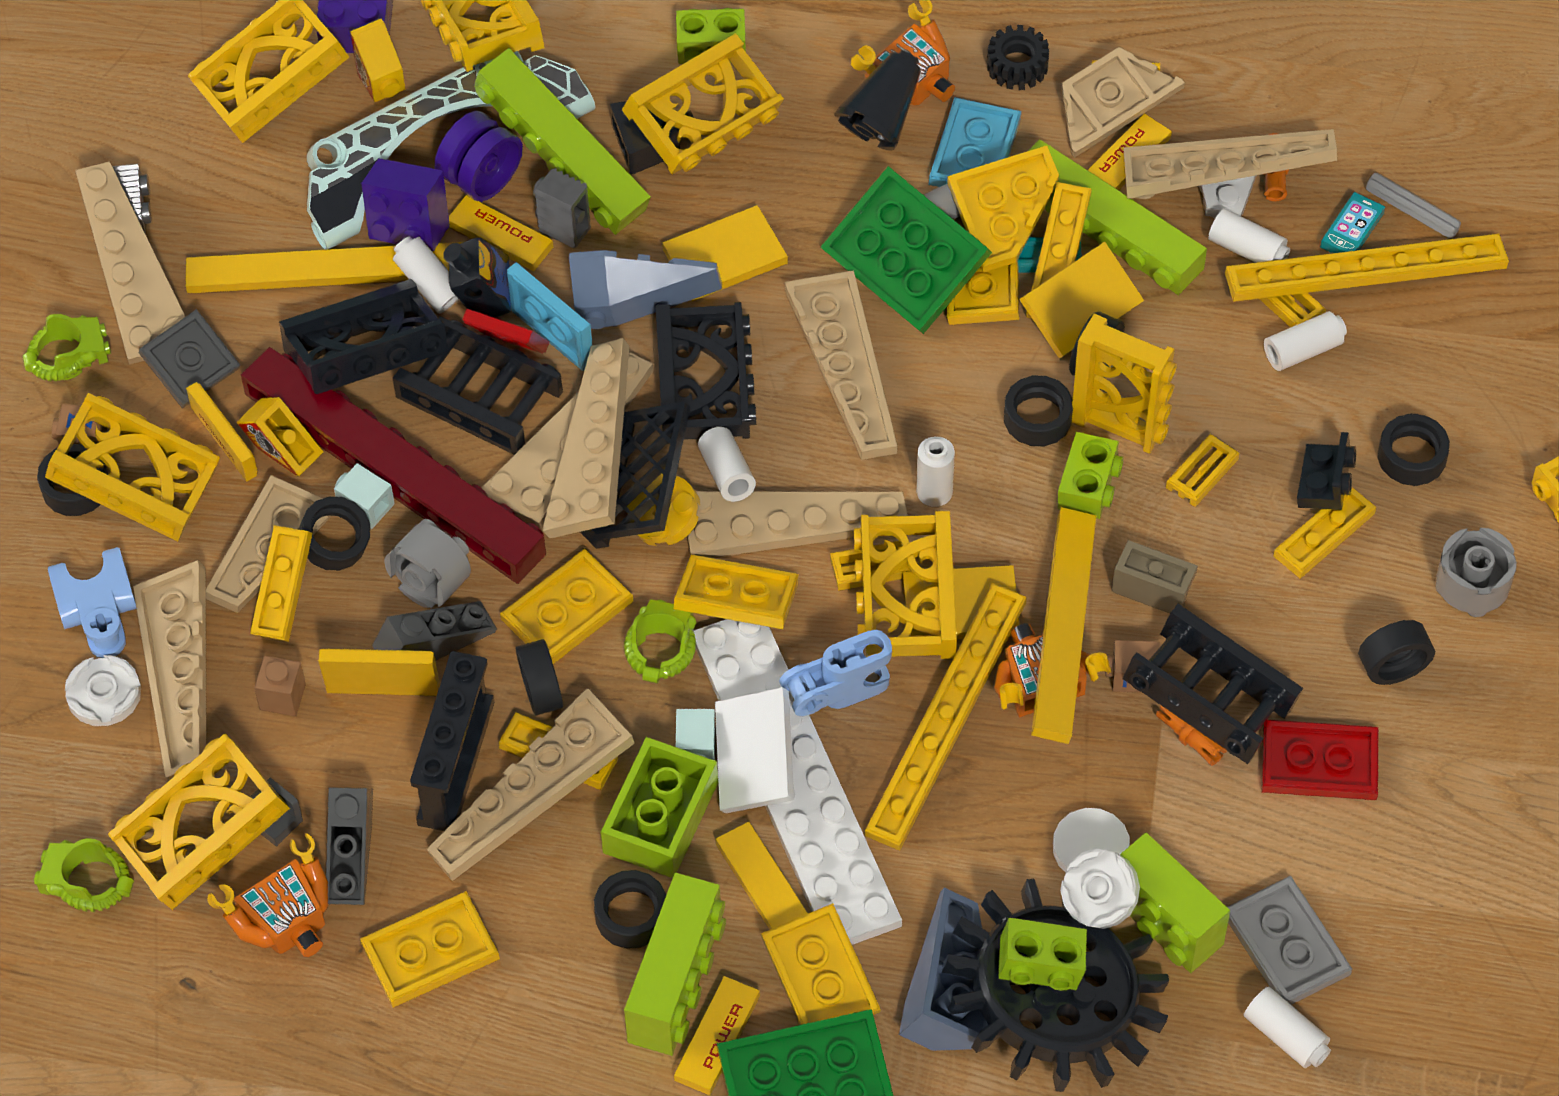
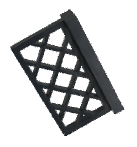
M686 402L624 412L615 517L623 509L628 515L618 525L613 526L612 524L580 532L596 549L609 547L610 539L665 531L690 412V406ZM676 416L675 422L664 432L659 428L669 417ZM647 421L648 423L633 436L634 423ZM656 430L660 436L644 450L640 445ZM669 443L668 453L656 462L652 457ZM638 448L641 454L626 467L628 456ZM650 461L654 466L637 480L633 475ZM662 473V483L650 494L646 488ZM631 478L635 484L620 497L621 487ZM643 491L647 497L631 512L627 506ZM652 506H657L654 520H639Z

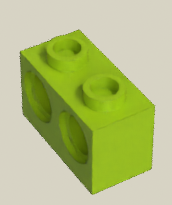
M724 8L676 11L678 64L686 63L735 33L744 43L742 48L746 52L744 9Z
M1080 432L1075 433L1058 490V509L1061 507L1096 515V518L1100 519L1103 508L1111 507L1115 486L1110 484L1112 477L1119 478L1124 459L1123 456L1118 455L1119 441ZM1097 460V461H1101V462H1100V463H1093V462H1090V461ZM1090 490V491H1092V492H1091V493H1084V492H1081V491Z
M1008 918L1000 937L999 979L1011 980L1019 985L1031 983L1050 986L1060 991L1077 990L1086 971L1087 929ZM1018 952H1022L1028 957L1022 956ZM1057 958H1061V959L1065 960L1067 963L1062 962V961L1058 960Z

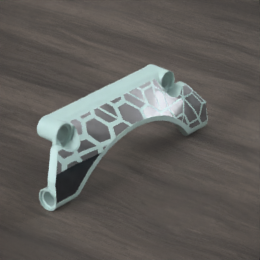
M518 51L513 52L576 119L595 110L594 99L575 69L537 55L523 61ZM492 60L473 65V70L466 72L464 67L352 125L324 139H320L309 149L307 163L312 171L309 173L307 212L313 221L311 222L313 233L324 250H328L359 234L365 211L361 183L378 158L387 160L405 138L434 119L463 109L492 106L491 104L484 103L479 98L474 87L478 71ZM319 148H326L331 152L333 157L331 164H324L318 159L317 150Z

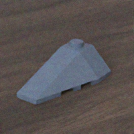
M607 250L569 253L574 309L576 313L591 324V329L618 326L655 313L656 305L670 304V307L722 289V280L717 263L673 258L668 263L651 261L650 255L638 254L637 260L617 258L616 251Z
M945 887L940 892L905 1000L899 1031L900 1036L932 1051L972 1049L971 1047L980 1030L989 1025L980 1009L950 1015L947 1008L953 996L974 991L973 978L942 973V965L947 955L952 954L976 959L980 951L978 948L954 935L953 932L961 917L966 918L981 928L982 925L978 903Z

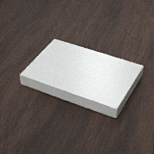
M782 687L716 701L720 811L731 813L794 800L789 691Z

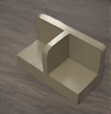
M1128 540L1114 569L1112 591L1170 613L1177 604L1185 607L1186 596L1197 574L1198 565Z

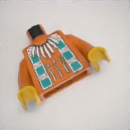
M919 0L923 13L918 11L915 3H912L908 8V15L911 19L920 21V26L914 23L877 56L873 48L867 45L862 46L858 49L860 55L856 54L851 58V66L858 71L865 70V77L868 78L892 52L900 53L901 50L907 51L919 60L917 65L921 68L911 104L920 105L931 94L942 102H946L955 91V85L947 80L949 77L950 55L935 20H930L928 16L933 9L931 1Z
M1028 623L1018 625L1011 631L1010 634L1015 644L1006 648L1005 660L998 665L994 690L1001 699V709H1007L1008 703H1014L1019 717L1034 713L1043 634L1036 637L1031 625ZM1081 650L1076 698L1085 695L1086 674H1089L1091 681H1096L1099 678L1098 672L1105 671L1108 674L1112 672L1105 653L1098 652L1090 655Z
M304 833L309 842V847L304 852L297 850L293 839L290 841L291 851L295 855L301 856L302 862L300 864L294 859L235 898L234 891L230 886L225 884L219 885V888L226 896L223 904L219 903L212 893L208 894L207 901L209 905L216 909L222 908L224 919L240 940L264 949L271 947L278 954H282L296 945L304 957H310L322 948L323 942L316 932L325 925L323 913L328 908V881L318 857H313L312 855L315 847L312 836Z

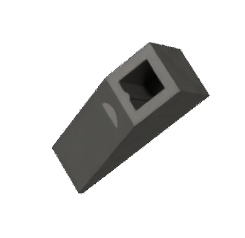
M481 601L388 616L372 646L374 650L432 651L435 661L449 655L452 651L460 650L495 633L497 628Z
M329 788L326 862L328 904L365 905L372 833L373 788Z

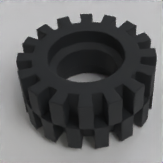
M1012 25L1006 27L1005 33L1000 29L996 32V37H991L988 45L987 70L990 71L992 80L997 78V84L1001 87L1006 82L1007 89L1013 90L1014 85H1019V90H1025V84L1027 83L1032 88L1036 86V80L1040 83L1044 80V74L1047 75L1049 43L1047 39L1043 40L1044 35L1040 31L1034 35L1035 28L1029 26L1027 31H1023V25H1017V30H1013ZM1011 53H1023L1031 57V59L1018 63L1008 60L1005 56Z

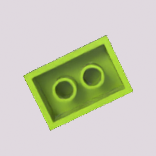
M646 737L601 830L603 853L673 878L674 873H677L718 785L717 761Z
M1146 832L1120 854L1130 862L1137 872L1140 885L1138 903L1130 917L1137 922V927L1143 935L1150 934L1164 948L1167 957L1175 965H1182L1192 973L1224 945L1230 909Z

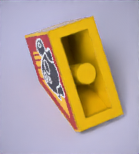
M382 18L350 31L357 74L373 101L378 102L406 90L403 69Z
M280 397L261 398L236 422L258 450L295 476H300L323 453V450Z

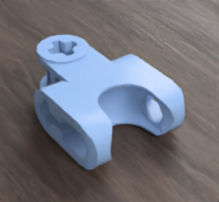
M118 547L102 552V570L91 579H75L67 571L65 563L48 567L50 581L64 629L82 625L91 652L100 658H104L103 655L117 656L123 651L126 645V637L119 614L137 609L123 557Z
M880 630L867 631L831 645L825 650L823 657L807 664L797 665L786 671L780 677L779 682L781 687L791 692L795 700L792 705L797 716H807L826 706L835 709L845 708L885 691L889 686L890 674L885 665L889 663L892 657L891 640ZM870 644H876L883 649L880 653L865 657L863 653L864 648ZM873 672L880 676V679L876 682L865 680Z

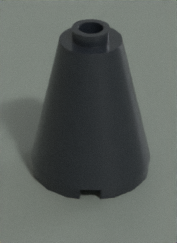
M901 50L900 53L892 52L837 109L835 116H840L839 123L866 142L870 138L880 141L877 147L889 151L894 150L899 142L921 73V68L917 65L919 60L904 50Z

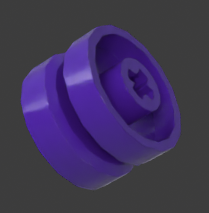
M474 111L459 119L446 133L435 157V169L443 170L444 179L451 184L458 185L461 191L470 198L483 202L494 197L511 180L519 166L523 144L519 137L508 129L499 127L497 122L484 112Z

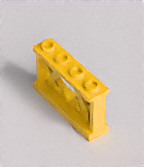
M278 0L275 5L260 17L252 20L234 38L226 41L209 58L200 62L188 74V77L238 139L244 143L350 57L339 41L303 0ZM301 17L304 19V27L299 36L295 37L297 26L294 22ZM313 28L323 38L317 44L306 41L311 35ZM270 50H286L281 59V72L273 79L257 77L249 80L250 70L257 53ZM294 58L295 61L290 64L291 59ZM219 82L225 87L234 86L233 89L226 92H216L213 90V87ZM263 86L258 91L255 89L256 87ZM236 98L238 107L231 113L220 103Z
M421 0L424 10H429L434 27H439L443 43L445 45L449 44L454 62L460 61L466 72L472 71L473 65L495 59L508 48L513 52L528 47L531 52L545 48L539 19L527 0ZM474 2L483 6H500L491 14L490 22L476 21L463 17ZM471 39H477L475 42L467 43Z
M736 33L634 92L622 108L629 121L634 120L667 164L668 170L672 175L681 169L684 172L690 171L701 162V157L708 153L710 156H715L728 145L727 142L731 139L736 138L739 141L753 131L754 125L759 122L766 125L779 115L777 109L784 101V98L781 94H777L742 48L744 43ZM730 62L734 65V67L737 69V71L740 73L743 79L736 81ZM705 76H713L715 78L714 84L721 82L722 85H709L705 81ZM692 85L697 90L706 94L718 95L723 93V108L719 121L700 120L685 115L691 103L688 86ZM747 88L753 90L760 100L759 106L756 108L746 107L744 100H751L753 97L747 93L737 94V89ZM671 96H677L682 100V106L679 111L674 110L678 103H672L670 101ZM648 110L666 122L663 129ZM735 113L741 116L733 121ZM673 126L680 129L677 133L678 143L682 137L691 140L692 144L688 149L676 148L669 139V133ZM701 135H705L708 137L702 140Z
M1093 314L1078 340L1072 401V423L1084 427L1086 422L1142 445L1143 451L1150 454L1156 443L1161 445L1164 442L1169 430V425L1166 424V421L1172 409V405L1168 402L1175 387L1174 384L1170 383L1177 369V364L1173 362L1175 349L1167 346L1164 350L1107 326L1106 318ZM1123 373L1141 395L1121 398L1117 388L1104 377H1117Z
M88 393L57 450L52 455L45 478L178 542L216 471L220 457L215 455L206 446L195 445L181 438L178 433L171 429H162L148 422L145 417L138 413H129L115 406L112 401L105 397H96ZM90 421L110 429L104 433L99 431L96 426L95 437L99 441L97 444L91 441L85 432V425ZM78 438L87 450L74 459L67 454L75 439ZM144 449L153 463L158 478L143 477L128 485L119 480L120 472L118 465L110 454L124 450ZM99 459L108 466L110 474L107 475L97 470V468H103L104 466ZM179 463L198 473V478L191 483L181 484L173 482V479L184 478L189 472L179 470L177 466ZM147 486L160 488V490L150 489L153 496L140 491L142 487ZM174 492L191 493L183 510L173 507Z
M935 511V515L869 517L868 515H861V528H854V550H862V560H855L856 582H863V592H856L857 614H864V624H857V634L876 630L877 625L882 621L890 623L891 626L888 629V633L896 630L899 622L906 625L904 631L898 637H888L892 644V657L941 655V659H954L957 636L950 511ZM906 535L930 536H926L909 543V540ZM878 536H894L900 541L902 547L896 550L892 542L884 540L887 549L879 552L874 548L873 542ZM919 556L920 563L925 559H929L933 562V565L927 569L921 568L915 558ZM870 560L876 564H880V566L876 569L872 577ZM905 563H908L910 570L920 579L937 583V587L928 588L920 592L913 599L910 609L899 603L884 588V584L890 576ZM872 597L881 607V609H878L873 614ZM928 601L935 605V609L932 611H927L923 607L922 614L917 613L919 606L923 602ZM913 629L938 636L911 637ZM870 644L865 647L866 657L878 654L883 649L876 644Z
M223 734L220 738L210 741L205 746L203 752L191 763L181 766L175 772L174 777L163 787L152 791L146 797L144 803L135 811L120 818L115 828L108 835L148 884L158 900L173 910L285 814L290 807L277 794L239 745L227 734ZM229 762H234L238 767V775L231 788H227L230 782L229 772L225 770L224 775L220 778H215L214 775ZM248 776L261 791L254 799L240 792ZM199 801L219 802L213 814L214 833L205 840L199 836L187 835L177 839L179 821L185 804ZM226 810L228 814L235 813L231 819L225 824L223 823V816ZM153 828V836L145 841L151 845L161 844V848L149 853L140 852L137 848V841ZM195 845L196 849L186 857L185 853L187 850L185 848L177 851L184 846ZM163 858L167 874L159 880L147 863Z

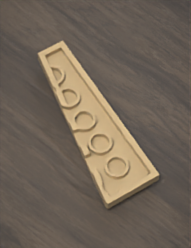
M109 161L75 171L130 365L144 361L138 353L139 349L185 318V315Z
M198 560L133 586L165 778L169 781L181 766L191 763L203 752L206 746L205 566Z

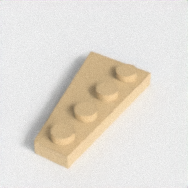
M271 475L207 586L206 599L239 613L260 590L274 525L299 529L306 510L317 500L323 498ZM331 516L321 517L315 522L313 535Z

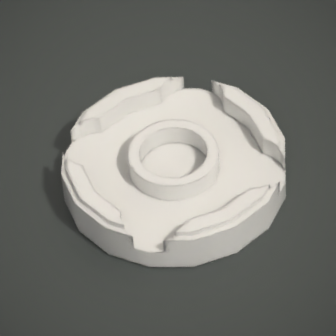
M103 655L104 658L95 660L92 657L82 661L71 671L65 684V697L71 713L81 722L92 726H109L123 721L133 713L140 701L141 685L135 669L124 659L113 655Z
M1083 808L1069 813L1059 822L1054 832L1053 854L1058 866L1067 873L1066 869L1070 862L1083 852L1102 849L1113 851L1120 855L1130 846V836L1125 825L1114 814L1098 808Z
M1094 849L1081 853L1068 865L1060 891L1063 904L1072 918L1086 926L1105 929L1119 925L1131 915L1138 903L1140 885L1137 872L1126 858L1113 851Z

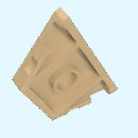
M1120 47L1062 83V94L1072 155L1074 158L1184 89L1185 82L1177 76L1174 79L1158 71L1156 65L1146 60H1138L1134 54Z

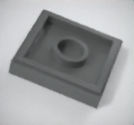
M197 309L141 347L138 352L181 408L190 404L186 390L187 387L197 382L207 392L240 368L238 361Z

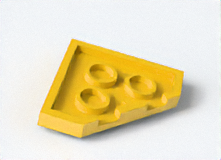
M1047 145L947 176L948 186L966 231L992 252L981 265L983 273L1017 262L1059 181V173Z

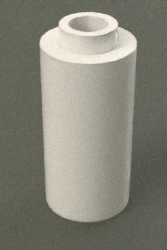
M1225 208L1217 215L1208 236V240L1255 263L1287 259L1290 253L1286 238Z
M408 236L395 246L394 251L396 254L393 257V261L408 279L414 281L419 292L438 314L446 311L459 300L450 289L449 271L420 237L412 239Z
M1328 311L1265 338L1264 350L1266 356L1275 370H1284L1344 343V336L1347 334L1346 325L1339 315L1335 316L1332 312Z
M715 427L706 431L698 441V448L722 497L731 502L747 498L754 491L756 481L731 431L725 427Z
M943 437L927 438L918 447L916 492L919 500L931 507L945 505L953 495L955 450L952 443Z
M1270 987L1263 989L1249 1004L1244 1013V1017L1303 1068H1307L1311 1064L1314 1067H1318L1331 1052V1049L1328 1047L1330 1037Z

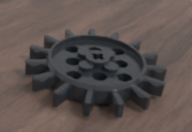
M1027 879L1021 890L1025 909L1014 913L1010 912L993 890L986 893L981 906L995 922L994 928L988 932L966 918L961 917L953 932L954 935L980 950L977 958L948 954L942 965V973L973 978L974 991L953 996L947 1007L950 1015L980 1009L983 1017L989 1024L980 1030L971 1048L978 1053L988 1048L996 1039L1002 1038L1006 1043L1018 1050L1010 1070V1078L1018 1080L1026 1071L1031 1057L1052 1062L1053 1081L1056 1092H1064L1070 1081V1063L1087 1061L1100 1087L1108 1086L1115 1074L1104 1053L1113 1046L1139 1067L1148 1055L1149 1050L1126 1031L1130 1023L1160 1033L1168 1018V1015L1138 1004L1140 993H1163L1169 983L1168 974L1137 973L1133 959L1144 955L1153 942L1151 935L1147 934L1137 937L1123 944L1110 930L1111 927L1105 929L1089 927L1072 918L1063 904V899L1062 907L1043 906L1035 879ZM1008 918L1087 929L1086 947L1090 952H1086V971L1077 990L1060 991L1050 986L1031 983L1019 985L1011 980L999 979L1000 937ZM1018 952L1020 955L1028 957L1026 954ZM1057 958L1058 960L1067 963L1065 960ZM1085 977L1095 979L1100 986H1092L1085 980ZM1010 985L1020 986L1025 990L1026 994L1016 993ZM1095 1012L1106 1014L1110 1021L1099 1019ZM1058 1016L1069 1018L1073 1025L1063 1024L1058 1019ZM1020 1020L1032 1022L1036 1029L1026 1028Z

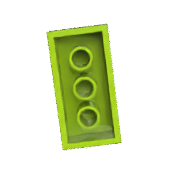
M674 873L624 1009L627 1042L629 1044L673 1056L677 1043H684L689 1029V1021L686 1020L689 1009H696L701 997L702 987L698 986L702 974L708 975L714 959V952H710L714 940L720 941L722 939L726 926V919L722 918L725 901H722L720 897V885Z

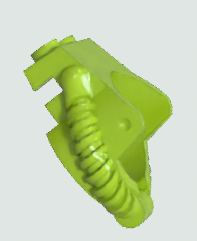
M63 314L49 315L46 318V326L43 327V330H39L37 335H34L33 340L29 343L27 352L23 354L25 370L32 372L42 380L61 381L77 377L82 373L83 368L92 366L91 363L98 359L99 365L109 362L107 357L108 354H111L109 342H104L103 337L107 336L105 324H100L98 317L82 315L79 318H71ZM74 339L79 342L78 347L73 351L55 356L54 366L46 365L37 359L40 351L50 342L56 340L73 341Z
M650 599L647 606L641 607L639 615L635 617L633 625H631L626 634L624 651L629 665L638 674L643 675V681L658 684L660 678L674 677L675 674L678 675L681 671H684L691 663L696 650V639L693 631L696 625V618L693 616V613L675 610L674 604L667 603L664 600ZM666 633L674 636L681 642L680 652L674 658L662 662L660 669L647 666V659L641 655L638 647L646 641L647 635Z
M85 838L76 843L68 840H63L61 843H49L48 849H44L41 856V863L43 864L41 871H37L34 878V884L37 885L39 893L61 897L71 907L74 906L75 909H82V911L86 912L88 910L91 912L96 910L103 911L104 908L109 909L111 905L115 906L117 901L120 902L122 900V897L130 896L134 880L129 877L128 866L120 854L92 838ZM82 861L84 864L103 862L114 868L118 882L116 888L110 887L107 891L92 896L86 888L69 884V876L73 869Z

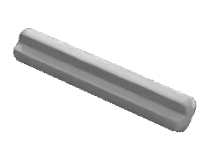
M1374 173L1369 178L1366 186L1367 191L1447 238L1452 239L1458 233L1461 225L1460 220L1379 173Z

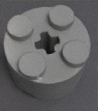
M423 519L419 524L415 525L386 555L384 561L390 578L396 574L402 582L398 587L399 590L410 600L425 608H432L435 604H438V607L442 606L471 573L470 563L466 556L469 553L467 544L458 537L451 538L429 519Z
M1480 527L1479 531H1467V528L1457 531L1446 541L1436 575V590L1452 607L1467 612L1470 616L1482 617L1487 612L1501 606L1507 599L1516 572L1517 562L1512 544L1502 534L1489 528Z

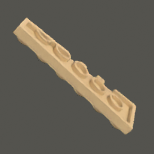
M1334 129L1124 148L1127 199H1149L1158 193L1337 161Z
M854 270L785 282V292L861 460L897 454V442Z
M623 338L593 345L590 348L551 499L546 510L547 514L543 525V532L549 539L615 524L630 347Z
M630 352L624 412L653 373V363ZM578 393L481 487L490 499L498 504H506L514 511L516 517L525 523L531 522L540 529L543 527L546 518V510L551 499Z
M696 491L700 498V505L698 504L696 513L699 518L687 539L690 555L714 558L854 538V528H861V515L886 517L908 516L903 492L753 491L747 498L731 502L725 500L720 491Z
M586 689L555 720L556 725L543 738L538 737L529 746L530 751L517 764L512 763L503 772L504 777L492 789H486L473 802L472 806L464 811L427 848L432 859L451 881L455 880L635 744L632 735L589 689Z

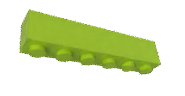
M510 48L478 71L474 87L479 98L484 103L491 104L499 112L502 122L508 128H514L520 134L525 146L532 153L539 154L546 162L549 171L556 168L557 172L562 171L563 175L568 174L569 178L574 177L575 181L580 180L581 184H587L589 208L594 212L595 219L602 227L609 228L616 235L646 211L651 196Z
M1039 139L1028 150L1047 145L1059 173L1058 182L1092 189L1082 233L1097 241L1099 245L1106 242L1110 250L1124 259L1130 267L1144 272L1153 278L1160 287L1169 289L1178 296L1204 270L1206 247L1131 198L1127 199L1125 194ZM1055 189L1044 208L1048 213H1050Z

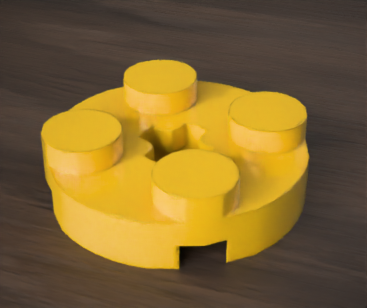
M661 473L646 488L650 494L662 483L663 474ZM676 476L665 531L639 534L637 536L643 542L652 546H657L655 543L660 544L664 542L667 545L676 544L687 537L695 528L699 518L696 513L698 504L700 505V498L694 488L685 479ZM642 491L627 506L632 512L647 495ZM652 506L639 520H654L657 506Z

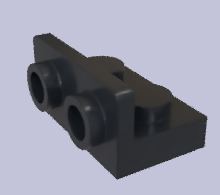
M1341 432L1339 445L1306 444L1297 494L1298 508L1342 510L1344 495H1351L1352 474L1348 473L1349 468H1355L1356 446H1350L1349 432Z

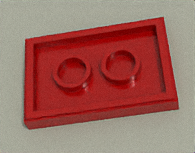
M1266 720L1263 724L1262 793L1377 800L1379 727Z

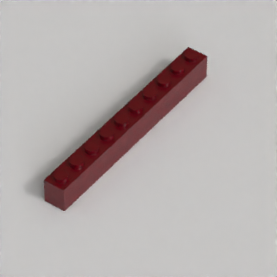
M269 347L241 374L246 396L255 402L261 398L280 397L319 447L351 469L358 463L391 484L394 499L421 518L434 522L440 530L451 538L458 537L467 544L470 552L516 584H519L546 556L544 534L538 526L531 522L525 523L516 517L514 511L504 503L498 504L490 499L480 486L476 484L470 485L461 479L456 470L451 466H442L432 458L426 449L421 446L415 447L406 441L397 429L393 427L387 428L378 422V419L371 411L365 408L361 410L352 404L342 391L329 390L315 394L306 377L288 354H280Z

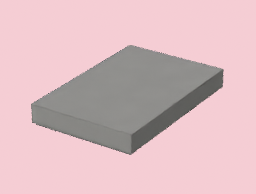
M1291 876L1228 906L1230 909L1228 923L1269 987L1289 1004L1292 1005L1351 975V966Z

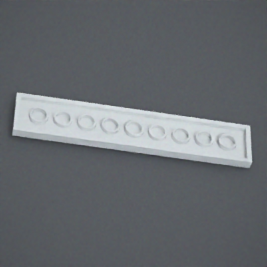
M726 619L694 630L696 651L718 701L782 688L779 682L780 677L789 669L769 627ZM789 691L794 800L765 807L811 911H816L833 903L853 945L902 927V918L809 715L797 716L792 708L795 700Z

